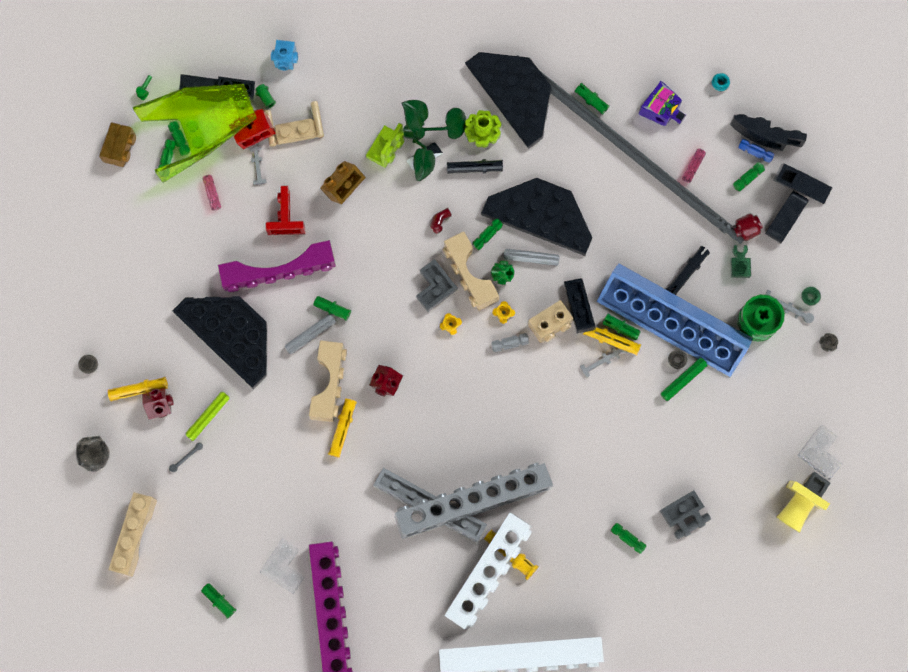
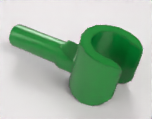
M148 75L142 86L136 88L137 97L143 101L149 95V92L145 89L152 79L150 75Z

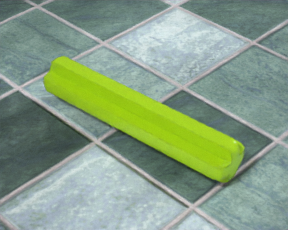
M220 392L185 435L194 441L230 399L229 396L224 392Z

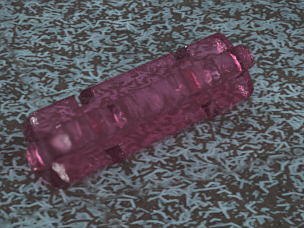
M700 148L696 150L682 177L683 181L691 183L706 155L704 150Z
M205 175L202 179L211 210H219L221 204L218 200L219 197L212 175Z

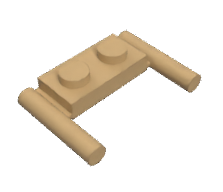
M311 102L314 120L305 119L273 126L276 134L268 137L269 145L273 147L278 144L324 137L318 102ZM265 110L273 125L271 110Z

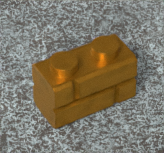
M110 123L99 155L102 162L124 167L125 162H128L130 159V147L136 142V135L133 129L129 126Z

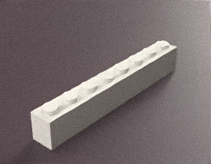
M601 637L439 650L441 672H498V670L518 672V669L526 668V672H536L538 667H546L548 671L559 670V665H566L567 669L579 668V664L587 663V667H599V662H604Z

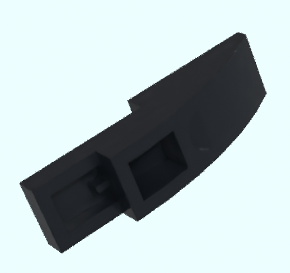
M184 74L180 76L179 94L197 96L198 100L207 101L254 100L255 81L218 76V79Z
M738 114L733 116L730 123L737 132L749 140L779 151H783L786 145L802 147L807 139V134L799 130L788 131L783 130L781 127L770 128L771 121L763 117L752 118L745 114Z

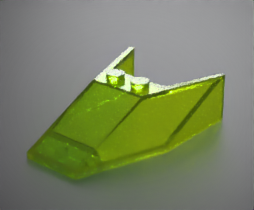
M244 84L186 87L132 107L141 122L178 120L182 125L191 154L187 158L155 169V173L163 183L210 155L257 118Z

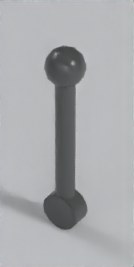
M197 443L195 445V448L191 450L186 456H184L179 462L170 465L169 470L171 472H176L178 470V467L184 461H186L190 456H192L197 450H201L203 448V444Z

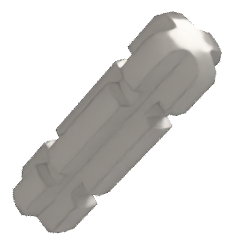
M527 333L519 334V337L515 335L501 339L502 341L495 340L491 342L493 351L498 352L502 351L501 349L503 348L506 350L519 347V344L522 346L529 344V338Z

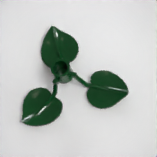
M407 100L401 103L406 122L403 128L404 137L413 139V143L422 147L416 150L413 159L416 181L426 178L435 167L433 151L427 150V147L418 140L425 136V131L448 130V137L450 139L461 137L466 129V116L460 108H451L447 112L445 117L446 127L424 128L422 126L425 125L424 121L427 120L429 115L427 105L420 100Z

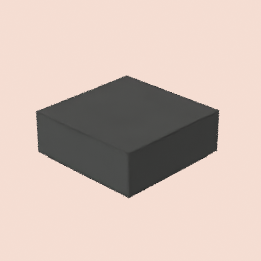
M813 472L804 487L822 497L831 483L816 472Z

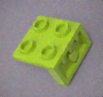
M398 123L395 130L384 125L366 154V158L386 168L388 163L391 164L396 156L397 148L400 149L405 141L403 124Z

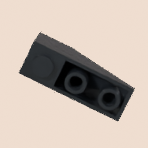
M784 163L780 165L773 180L822 204H825L833 188Z

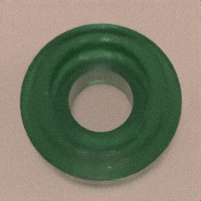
M807 287L803 290L801 298L805 304L813 306L820 301L821 294L817 288ZM808 294H812L814 298L809 299Z

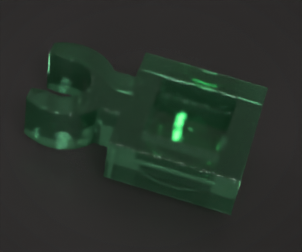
M734 245L732 253L736 258L730 259L731 278L751 277V258H745L748 252L747 245H744L743 252L737 250V245Z

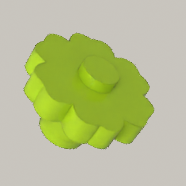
M479 110L477 115L470 114L465 121V136L469 142H475L476 147L487 148L489 143L495 144L501 136V122L498 116H491L490 111Z

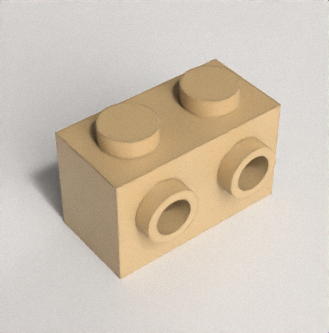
M560 300L529 319L528 326L540 343L543 341L549 342L555 338L557 332L560 330L565 332L571 327L573 317Z

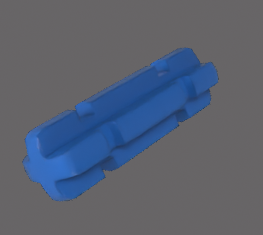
M746 139L741 140L739 149L747 150V153L759 159L763 158L768 163L772 161L774 157L773 152L769 150L767 152L765 148L754 143L750 144V141Z

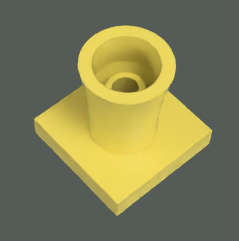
M789 481L786 487L793 491L795 495L776 518L800 533L812 508L815 506L818 509L826 510L830 503L798 482Z

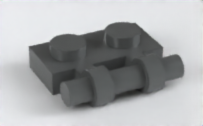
M694 490L660 510L670 528L676 524L679 526V530L674 532L677 539L689 536L691 531L698 527H704L705 523L711 520L708 513L701 516L698 512L705 506ZM692 515L694 521L686 525L683 520Z

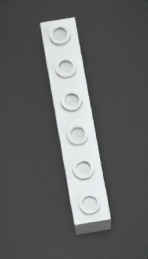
M512 513L508 514L444 616L463 629H467L468 626L473 627L478 619L475 615L479 609L483 610L489 601L487 596L490 592L494 593L500 583L497 580L501 574L505 576L510 568L509 561L512 557L515 559L520 553L521 548L519 546L523 540L526 542L532 533L530 531L531 525ZM509 532H514L517 535V540L512 544L507 541V534ZM499 549H503L506 552V557L502 561L496 557V552ZM488 566H492L495 569V575L491 578L485 574V569ZM477 583H481L484 586V592L481 595L477 594L474 590ZM466 600H470L473 603V610L471 612L464 609V602Z

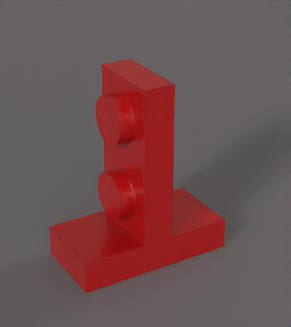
M281 186V192L277 193L278 204H281V210L277 211L278 222H266V232L268 235L305 234L304 221H290V190L288 186Z

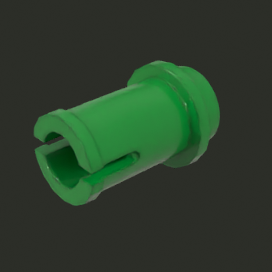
M261 84L256 87L255 94L260 97L265 108L269 109L276 104V101L268 91L269 87Z

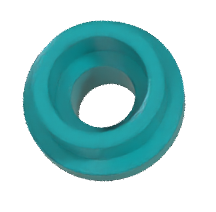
M719 73L713 77L711 83L715 90L725 91L730 85V79L726 74Z

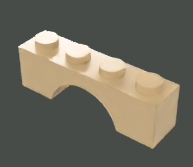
M463 231L445 240L444 248H442L443 253L447 259H451L453 263L451 267L455 275L459 274L463 290H467L470 294L468 298L473 307L476 306L478 311L498 302L499 295L491 280L477 279L467 269L466 262L473 253V247L465 232Z
M320 340L317 360L319 364L329 371L330 382L325 391L311 398L309 412L311 420L334 422V417H338L339 406L336 403L337 398H341L342 392L339 382L340 379L344 378L342 361H346L347 349H344L343 343Z
M133 492L108 570L133 577L139 559L140 541L146 525L152 519L157 503L155 498Z

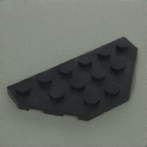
M478 52L466 61L465 64L526 147L529 149L542 140L552 87L529 57Z
M534 178L488 196L481 215L492 220L498 219L502 224L583 256L586 255L593 238L572 191L539 178Z
M240 296L222 298L185 297L172 310L184 324L253 390L267 377V322Z

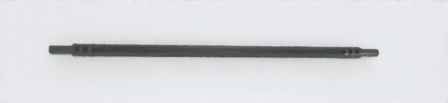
M541 72L552 87L551 94L720 231L730 235L739 244L744 241L742 236L737 237L729 222Z

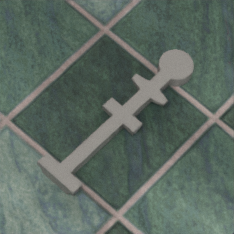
M256 143L250 149V151L254 152L255 158H251V161L256 163L258 179L253 181L254 185H261L267 182L266 179L261 178L259 161H263V159L258 156V151L261 150V147H257L258 143Z
M767 290L765 295L771 296V291ZM777 299L782 307L785 308V313L788 314L791 311L796 314V319L800 316L806 323L813 322V314H805L801 312L802 308L798 310L792 307L793 303L789 302V304H786Z
M612 348L613 353H611L608 356L606 355V353L602 354L603 359L597 361L596 363L590 365L587 368L584 366V364L581 365V370L583 371L586 377H589L590 370L596 368L604 362L610 364L611 358L616 356L619 359L620 353L628 352L622 349L616 350L615 348Z

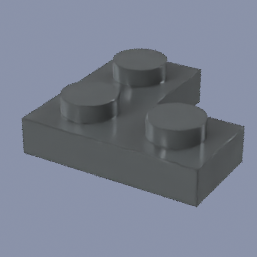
M435 259L420 269V273L430 286L416 295V298L426 311L429 312L457 291L458 287Z

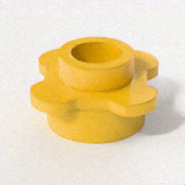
M506 301L501 302L492 311L493 315L497 316L502 324L507 323L510 317L515 316V310L511 309Z
M447 313L443 322L440 323V329L448 331L450 335H455L458 326L462 324V320L456 318L451 313Z

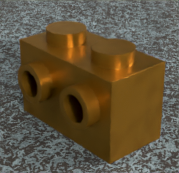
M343 161L336 167L334 173L324 180L320 189L331 201L342 205L366 177L355 164Z

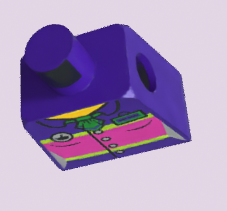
M662 81L659 82L641 106L639 115L663 126H666L671 119L681 124L686 117V114L678 110L682 99Z

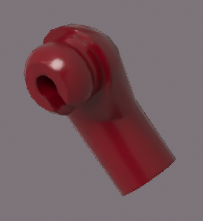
M448 208L436 213L432 217L430 227L434 233H440L443 230L441 226L443 220L452 216Z

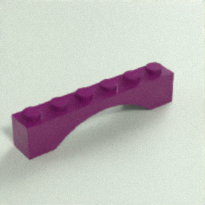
M330 240L311 244L299 257L277 267H252L238 261L218 265L222 287L228 292H236L239 288L243 287L254 288L261 283L272 284L283 278L284 280H290L301 274L308 276L319 270L326 272L336 267Z

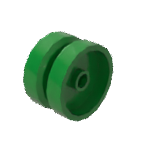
M760 294L750 298L741 308L737 316V325L742 333L753 338L752 341L762 342L770 339L782 327L785 312L777 299L769 295Z

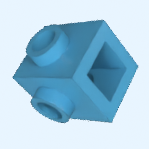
M276 40L275 50L271 52V61H274L275 68L283 71L294 69V63L298 62L295 42Z

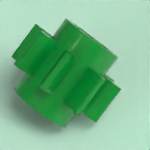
M508 261L495 263L491 269L493 281H498V284L505 285L506 282H511L515 274L513 265L508 264Z

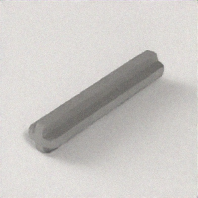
M505 249L504 251L505 260L557 266L560 259L557 254Z
M327 315L285 345L286 350L293 354L336 323L333 316Z

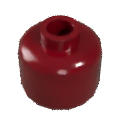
M749 213L738 218L735 221L736 227L733 229L737 237L742 236L745 241H748L760 235L763 226L757 215L754 216Z

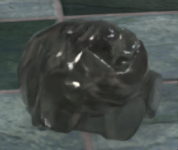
M100 436L83 437L76 443V460L78 465L88 471L95 472L107 464L110 450Z

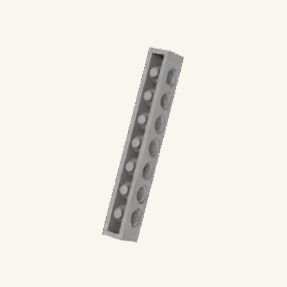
M534 463L529 465L528 469L522 471L515 469L509 472L510 475L504 477L497 475L492 477L489 482L479 481L474 483L471 488L465 489V487L454 490L453 494L447 495L443 493L437 495L435 500L428 501L425 499L417 502L416 506L410 508L409 506H403L397 509L398 512H395L394 517L401 538L404 539L550 490L553 483L545 463L541 465ZM530 477L533 480V484H526L524 478ZM512 483L515 486V490L509 491L505 484ZM487 490H495L497 496L490 497L487 494ZM468 496H476L478 498V502L471 503L468 500ZM456 501L460 508L452 509L449 503ZM434 507L439 508L441 514L435 516L430 510ZM413 514H420L422 520L415 522L411 516Z

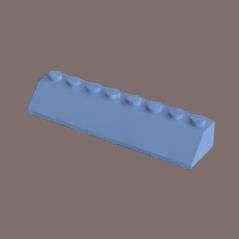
M619 263L597 300L598 303L695 358L704 359L708 365L729 377L732 376L753 340L750 336Z

